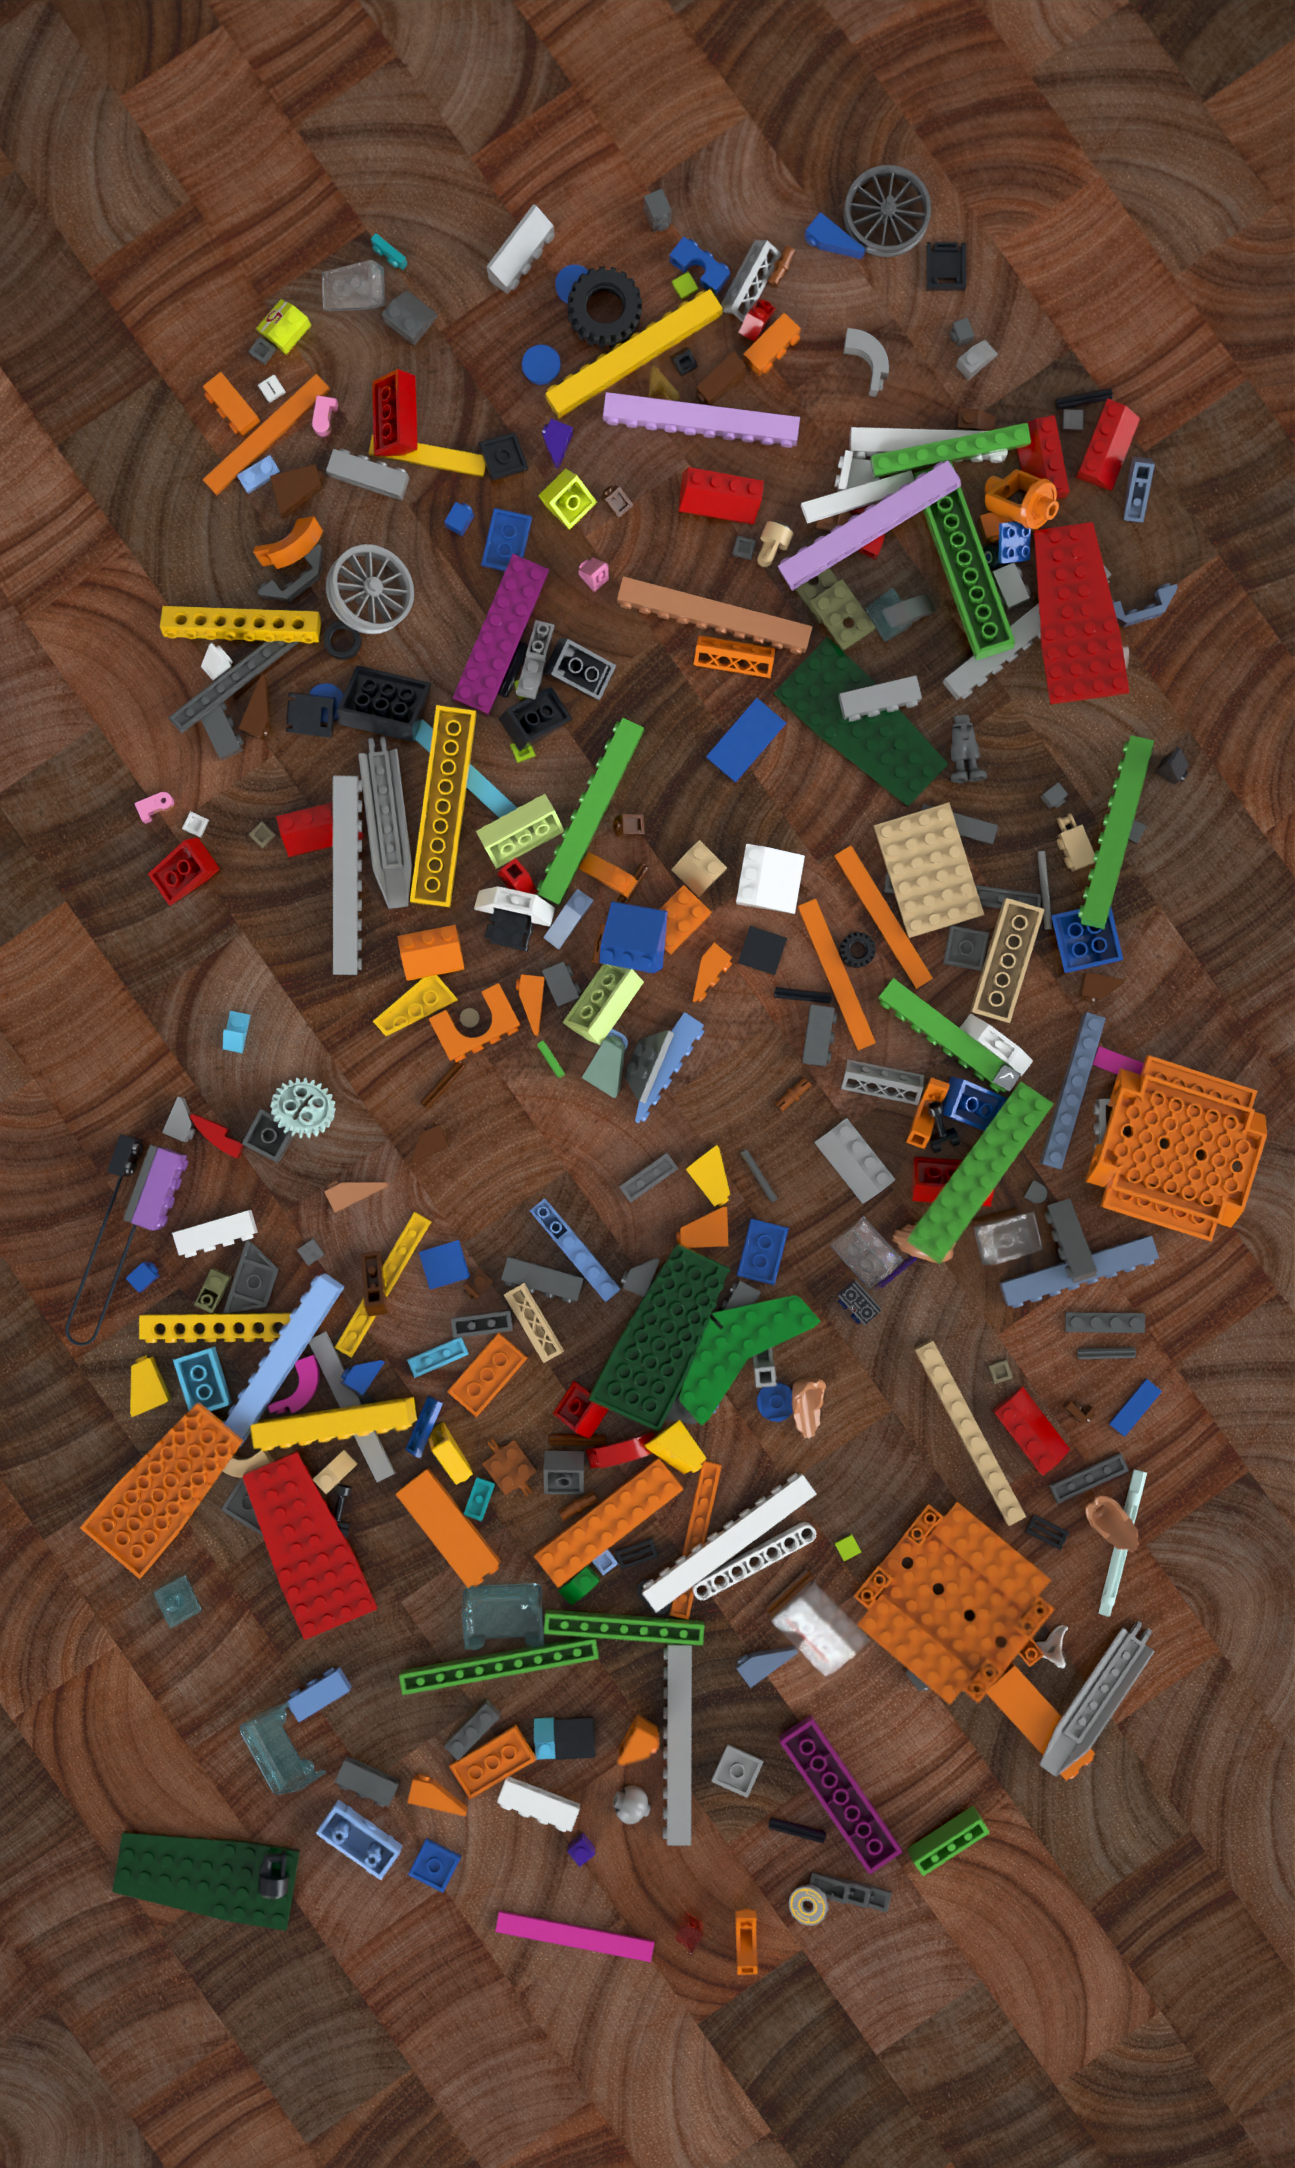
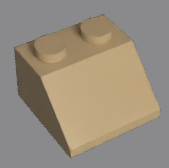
M699 840L671 870L699 898L727 870V867Z

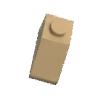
M343 1450L313 1481L327 1494L358 1463Z

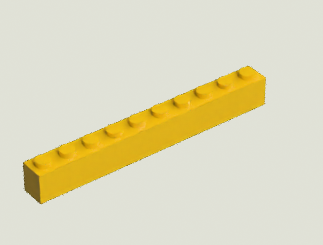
M711 289L706 292L704 290L699 292L692 301L683 302L678 307L679 309L673 313L672 311L666 313L662 320L657 323H650L643 332L634 333L629 338V341L624 344H617L610 353L601 354L597 357V361L591 365L589 363L581 367L580 372L575 375L570 374L558 386L555 384L548 388L547 393H545L546 400L557 417L561 418L720 317L723 308Z

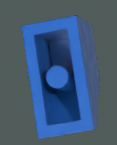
M379 1360L354 1365L350 1369L347 1367L341 1375L343 1380L340 1384L358 1396H363L385 1362Z

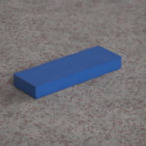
M1145 1378L1108 1424L1125 1437L1162 1391Z
M429 1395L406 1447L407 1452L418 1458H421L443 1405L442 1402Z

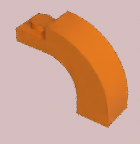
M314 516L297 519L293 530L288 536L276 543L256 546L253 553L262 566L274 564L276 569L283 568L295 563L308 554L319 541L323 530Z
M934 1078L930 1079L918 1103L906 1143L925 1149L935 1122L934 1116H930L928 1113L927 1105L933 1101L943 1102L950 1084Z
M741 1909L735 1912L737 1975L757 1974L756 1910Z

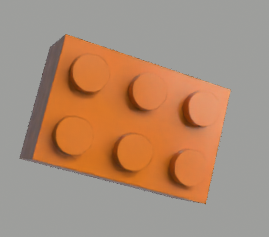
M685 885L660 908V910L668 911L664 951L671 956L712 914Z

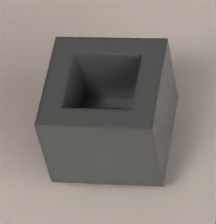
M968 317L954 322L949 331L951 340L956 342L957 347L972 342L975 336Z
M1058 782L1040 798L1049 809L1053 806L1057 809L1066 802L1064 798L1068 794Z

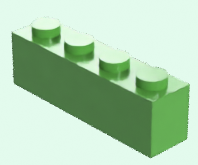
M972 1806L907 1848L913 1863L924 1876L990 1832L975 1807Z

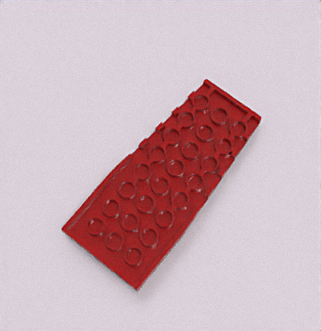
M1093 522L1035 530L1041 651L1050 705L1129 694L1121 634Z
M296 1451L244 1473L242 1477L279 1584L304 1640L377 1610L378 1606L355 1554L343 1533H341L334 1516L330 1513L326 1501L318 1491L316 1483L313 1482L309 1470L299 1456V1452Z

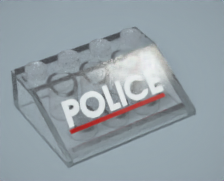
M813 1579L771 1620L826 1678L855 1656L870 1641L869 1636Z

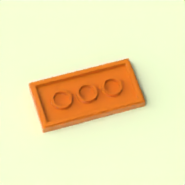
M498 1332L450 1387L447 1393L477 1418L528 1357Z
M514 1725L462 1756L459 1760L452 1762L449 1767L470 1800L534 1762L537 1757L517 1725Z

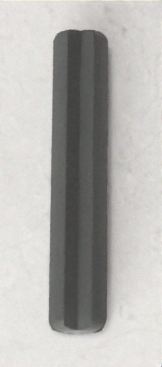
M1134 1347L1077 1349V1358L1080 1360L1136 1357Z

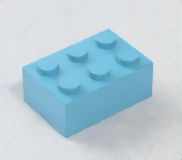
M215 1346L173 1360L189 1411L198 1402L209 1411L233 1403Z

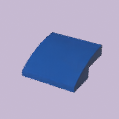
M459 1240L419 1252L430 1290L470 1278Z

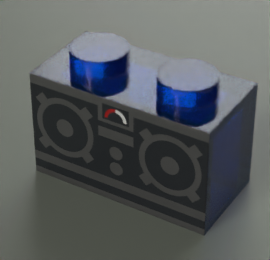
M855 1279L837 1294L840 1298L837 1302L845 1310L849 1308L852 1311L851 1317L858 1325L860 1323L866 1325L882 1311L879 1305Z

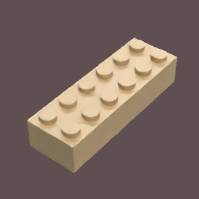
M1008 898L1003 900L970 1012L1010 1023L1045 909Z

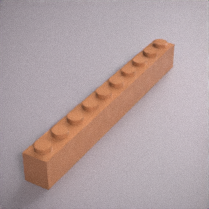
M624 576L617 597V603L625 609L633 607L639 609V612L644 614L652 612L658 614V617L663 619L671 617L677 619V622L682 624L690 622L696 624V627L701 629L709 627L715 629L714 631L720 634L728 632L734 634L733 636L738 639H745L747 637L752 639L754 643H769L771 647L776 649L788 648L790 652L795 654L806 653L813 627Z

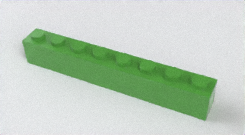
M1028 423L872 455L870 462L873 478L930 467L940 462L944 463L947 460L954 462L1028 446L1031 443Z
M891 979L878 996V999L881 1000L879 1002L881 1006L887 1010L890 1008L896 1012L895 1016L901 1021L907 1020L912 1024L910 1027L919 1034L923 1032L927 1035L926 1039L933 1045L939 1044L943 1047L942 1052L947 1056H955L959 1060L957 1062L965 1069L968 1067L974 1071L973 1075L979 1080L983 1081L985 1079L990 1083L989 1087L997 1093L999 1091H1006V1089L992 1081L1001 1065L1005 1064L1010 1067L1008 1064L897 980Z
M546 1609L544 1634L703 1645L704 1621Z

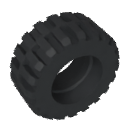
M599 266V270L595 271L592 268L588 270L586 275L582 273L578 281H575L568 296V320L571 322L572 330L578 333V337L582 341L586 339L588 341L587 344L591 346L598 344V348H604L605 345H609L610 348L615 347L616 343L626 342V338L631 337L639 325L642 312L640 290L638 287H635V281L632 278L628 279L626 277L627 273L624 271L618 273L614 267H611L610 270H605V266ZM606 291L613 293L623 304L621 317L615 322L607 324L593 320L586 310L588 298L597 292Z

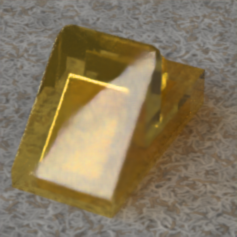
M653 365L650 374L649 398H653L662 391L661 395L665 400L679 401L680 394L656 366Z

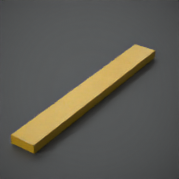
M416 1212L411 1216L383 1264L387 1297L432 1222ZM364 1298L335 1346V1349L351 1358L376 1317H368L364 1307Z

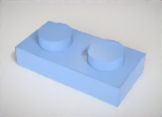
M269 455L238 474L237 477L249 494L270 481V476L281 472Z

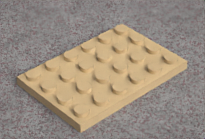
M950 803L874 825L908 938L984 915Z

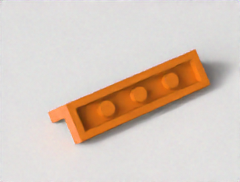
M698 635L694 665L771 678L775 648ZM699 653H707L711 659L707 661L698 660ZM724 656L727 657L730 660V662L727 664H721L718 658ZM741 659L747 660L750 665L740 667L737 662ZM759 663L769 664L768 671L759 670L756 665Z

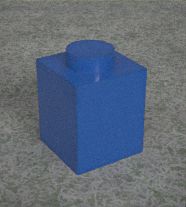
M455 502L444 521L445 526L463 537L474 518L473 511H471L472 508L465 503L459 504Z
M146 1261L141 1263L126 1279L140 1293L160 1275L157 1273L159 1271L152 1262L148 1263Z

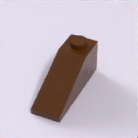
M261 674L239 730L264 740L265 737L269 736L272 727L270 726L268 679Z
M381 1252L361 1253L364 1307L368 1317L388 1314Z

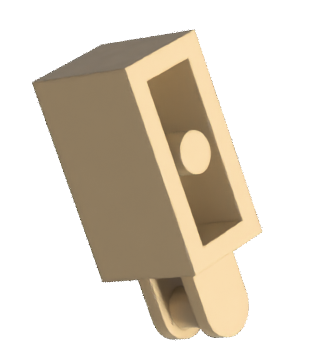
M1071 813L1067 814V817L1057 818L1062 831L1058 835L1057 844L1059 849L1065 853L1064 861L1067 868H1071L1073 872L1095 863L1093 862L1095 854L1083 825L1077 826ZM1070 824L1072 829L1067 830L1065 826Z

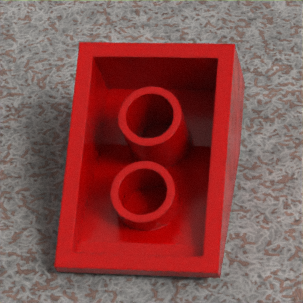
M197 837L184 840L148 875L168 905L171 906L209 880L220 868Z

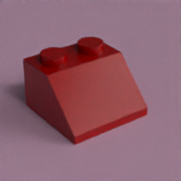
M573 1381L553 1412V1415L574 1432L590 1439L609 1409L590 1401L588 1396L591 1391Z

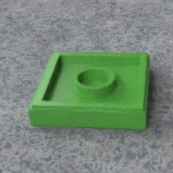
M544 1041L538 1043V1048L558 1078L565 1076V1072Z

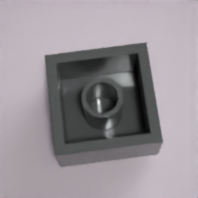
M260 1109L242 1144L275 1162H281L294 1136H292L291 1130L286 1133L284 1132L285 1126L278 1127L280 1121L274 1122L275 1115Z

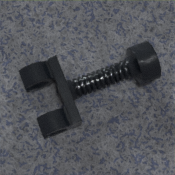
M933 1101L929 1103L927 1110L930 1116H934L938 1133L931 1135L929 1139L934 1154L942 1151L940 1142L950 1139L953 1147L960 1145L956 1130L954 1128L945 1130L941 1116L944 1112L942 1102Z
M336 1484L335 1493L338 1494L334 1518L337 1521V1525L341 1527V1533L347 1539L351 1522L341 1521L345 1498L350 1495L352 1487Z

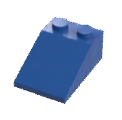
M951 1076L948 1082L950 1084L949 1090L942 1102L944 1112L941 1115L985 1131L1008 1098L964 1079Z

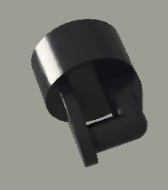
M282 1850L281 1854L264 1855L263 1862L259 1868L257 1889L261 1896L281 1898L287 1894L289 1874L285 1871L286 1850ZM272 1863H280V1868L271 1869Z

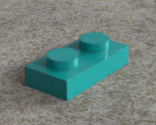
M375 233L371 238L373 250L380 256L382 254L388 258L387 261L393 267L397 268L398 266L403 270L408 265L406 257Z
M476 1477L463 1515L479 1521L483 1520L495 1486L494 1482Z

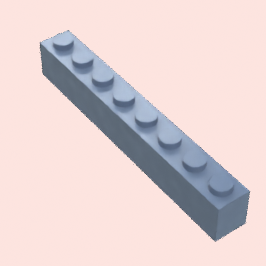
M1091 1013L1082 1014L1039 1164L1055 1169H1062L1105 1023L1106 1018Z
M1147 1235L1091 1253L1097 1274L1095 1277L1073 1283L1072 1279L1066 1275V1262L999 1282L1005 1304L1012 1306V1308L1023 1306V1302L1027 1300L1036 1302L1041 1300L1042 1296L1046 1294L1054 1296L1060 1294V1290L1065 1288L1073 1290L1079 1288V1284L1087 1282V1284L1098 1282L1099 1277L1111 1278L1117 1276V1272L1121 1270L1130 1272L1135 1270V1266L1143 1264V1266L1152 1265L1155 1263L1154 1260L1159 1259L1153 1237Z

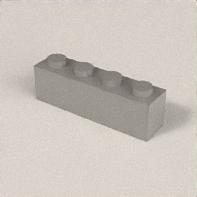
M333 449L326 469L329 477L401 501L403 500L409 482V476L404 469L399 467L392 469L387 467L388 465L384 462L377 461L374 463L363 455L356 457L350 455L351 453L345 449Z
M916 675L840 693L838 698L843 719H849L851 722L861 719L860 716L868 714V717L879 715V711L887 710V712H894L899 710L900 706L906 705L907 708L917 706L922 696Z

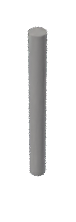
M1039 851L1037 854L1042 907L1045 909L1043 913L1044 928L1049 930L1052 929L1046 854L1045 851Z

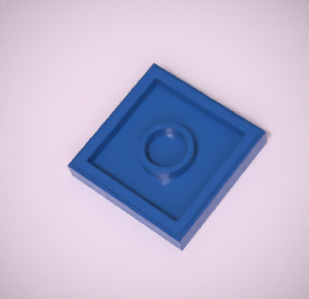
M426 1838L408 1875L443 1893L461 1855Z

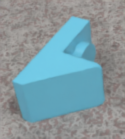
M230 1011L227 1028L223 1031L224 1050L243 1053L251 1015Z
M554 1717L534 1718V1743L537 1759L556 1758Z

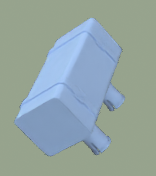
M339 1799L316 1832L328 1844L330 1843L380 1880L400 1854L403 1846L393 1839L394 1837L386 1834Z

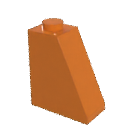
M722 1206L680 1227V1232H676L677 1243L687 1248L728 1246L727 1206Z

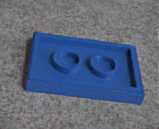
M494 508L481 566L506 571L512 554L523 558L532 516Z
M750 1218L736 1276L775 1285L789 1228Z

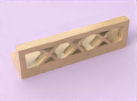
M525 1283L504 1294L543 1363L564 1352Z

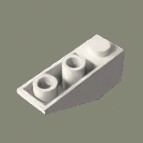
M211 643L201 667L213 681H216L233 668L231 664L234 662L220 646L215 647Z

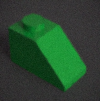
M587 1565L570 1578L558 1592L572 1606L600 1581V1577Z

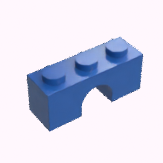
M683 237L669 255V262L683 273L691 266H701L705 273L700 278V286L706 290L711 289L715 297L730 279L729 268L724 263H718L714 260V257L708 251H702L698 248V244L692 239L688 240Z

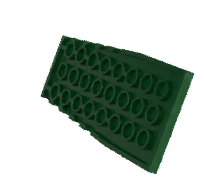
M826 637L773 695L819 738L840 752L843 757L854 763L863 773L869 775L878 785L884 787L892 796L898 798L908 807L944 770L948 763L900 710L894 712H887V710L879 711V715L868 717L867 714L860 716L861 719L851 722L849 719H843L838 698L839 694L877 684L835 643Z
M677 1243L615 1343L588 1399L645 1426L660 1431L686 1380L695 1358L696 1348L702 1341L703 1332L710 1321L709 1317L712 1310L715 1309L716 1300L724 1287L727 1273L730 1272L729 1267Z
M127 1831L122 1833L113 1893L229 1922L287 1931L300 1856L299 1849L234 1839L217 1838L214 1840L207 1839V1837L188 1838L182 1835L175 1837L166 1836L167 1834L150 1835L144 1832L139 1834L127 1833ZM282 1850H286L285 1871L289 1874L287 1894L281 1898L261 1896L257 1889L259 1868L263 1862L264 1855L281 1854ZM272 1863L271 1869L280 1868V1863Z

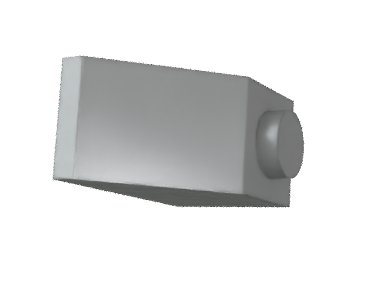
M984 340L964 353L958 359L956 367L967 380H970L997 357L998 354Z
M177 1097L162 1133L180 1141L188 1142L189 1139L192 1140L196 1129H194L195 1125L190 1119L191 1112L185 1098Z

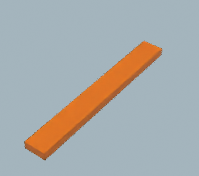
M315 374L203 479L204 483L218 495L238 474L243 472L316 404L317 395L324 396L330 390L328 385Z
M852 846L834 855L915 989L932 980L931 974Z
M813 899L797 906L857 1051L875 1044V1039L817 900Z
M706 1460L702 1462L703 1467L699 1474L682 1556L685 1555L687 1557L692 1553L691 1549L696 1545L705 1544L722 1467L720 1463ZM692 1587L672 1601L669 1616L689 1620L694 1597Z

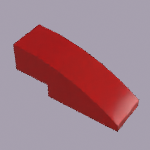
M190 1115V1119L207 1140L226 1154L234 1158H240L245 1145L238 1140L228 1137L231 1129L199 1115Z

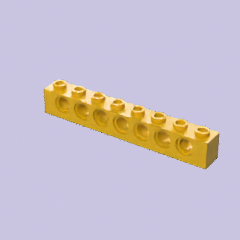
M163 606L160 628L163 636L168 638L185 637L188 639L206 638L209 640L226 639L230 641L240 639L246 641L264 640L266 642L284 641L291 643L294 641L313 643L319 642L321 619L319 612Z
M291 1313L139 1315V1339H145V1343H157V1339H165V1343H175L177 1339H185V1342L188 1343L197 1342V1339H204V1342H216V1339L223 1338L224 1342H236V1338H244V1342H255L256 1338H263L264 1342H273L275 1338H280L281 1336L275 1330L276 1322L288 1325L291 1321ZM238 1322L244 1325L243 1333H239L235 1329ZM257 1322H260L264 1325V1331L262 1333H259L255 1330V1324ZM159 1323L165 1326V1332L163 1334L157 1331V1325ZM178 1323H182L185 1326L183 1334L179 1333L176 1329ZM198 1323H202L205 1326L204 1333H199L196 1330ZM217 1323L224 1325L225 1330L223 1333L217 1332Z

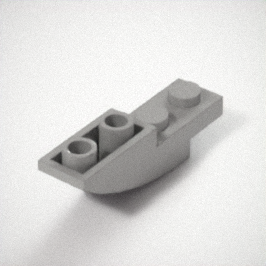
M535 620L516 695L530 699L536 698L548 657L554 624Z

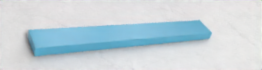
M422 719L415 739L430 753L433 728ZM470 764L467 788L499 818L517 809L511 801Z

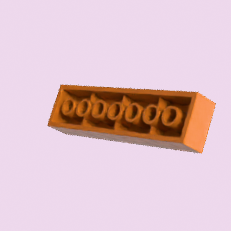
M656 1457L534 1553V1557L556 1586L560 1587L683 1491V1486L660 1457Z

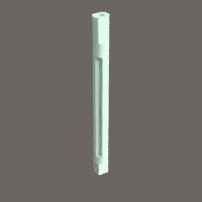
M1136 1469L1133 1470L1124 1506V1511L1133 1524H1135L1147 1472ZM1114 1547L1099 1610L1101 1615L1107 1617L1111 1615L1127 1549L1118 1550Z

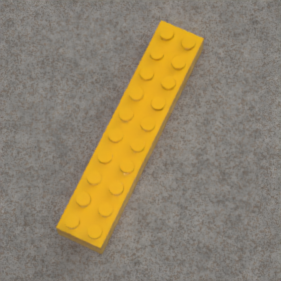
M436 705L410 896L411 903L451 907L477 715L474 710Z

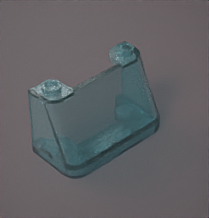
M538 1584L471 1586L463 1591L462 1600L465 1649H480L484 1646L485 1639L524 1637L525 1643L531 1647L544 1646L542 1587Z

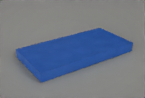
M756 698L706 758L736 783L782 730L786 722Z

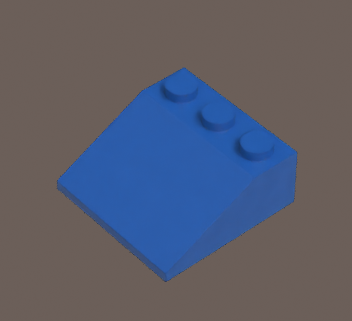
M612 901L601 941L599 963L656 973L662 969L668 911Z
M1111 907L1105 929L1081 924L1082 917H1078L1080 909L1051 916L1064 973L1123 960Z

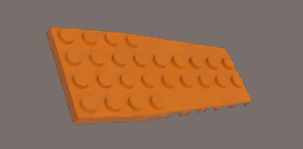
M198 1402L114 1486L80 1529L137 1578L141 1579L182 1530L243 1443V1439Z

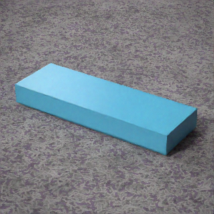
M460 1337L407 1359L414 1378L469 1355L463 1338Z

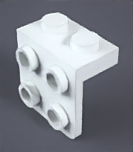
M846 450L844 456H840L838 468L842 469L841 474L836 476L834 487H838L837 492L877 481L880 477L873 478L871 462L869 460L853 458V451Z

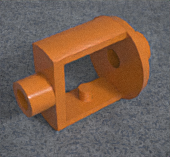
M1015 469L1004 479L993 475L986 482L985 504L987 510L1020 523L1027 529L1041 527L1047 520L1053 519L1058 512L1059 503L1056 501V488L1048 479H1040ZM1019 489L1027 492L1022 505L1007 500Z

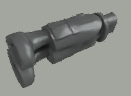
M969 715L954 716L951 759L953 762H956V769L950 776L953 783H964L967 780L969 782H976L987 778L986 771L978 769L976 760L980 758V752ZM964 760L968 761V776L965 771Z

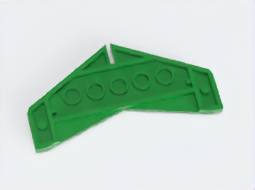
M791 1295L711 1313L723 1327L719 1329L709 1317L710 1321L707 1328L705 1327L700 1345L696 1348L695 1358L679 1394L681 1403L701 1426L710 1419L748 1358L804 1333L821 1322L799 1296Z

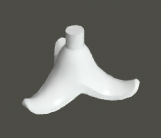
M1063 1625L1053 1629L1045 1642H1035L1045 1654L1043 1658L1054 1662L1059 1668L1065 1667L1062 1655V1641L1068 1627Z

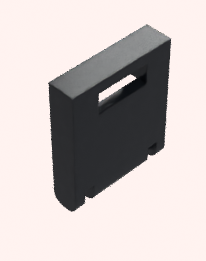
M927 242L926 291H965L966 243H961V251H958V242H935L934 251H931V242ZM937 279H955V284H937Z
M288 692V697H294L295 700H288L286 724L293 725V727H286V732L328 738L333 737L336 698ZM322 707L329 708L328 725L321 726Z

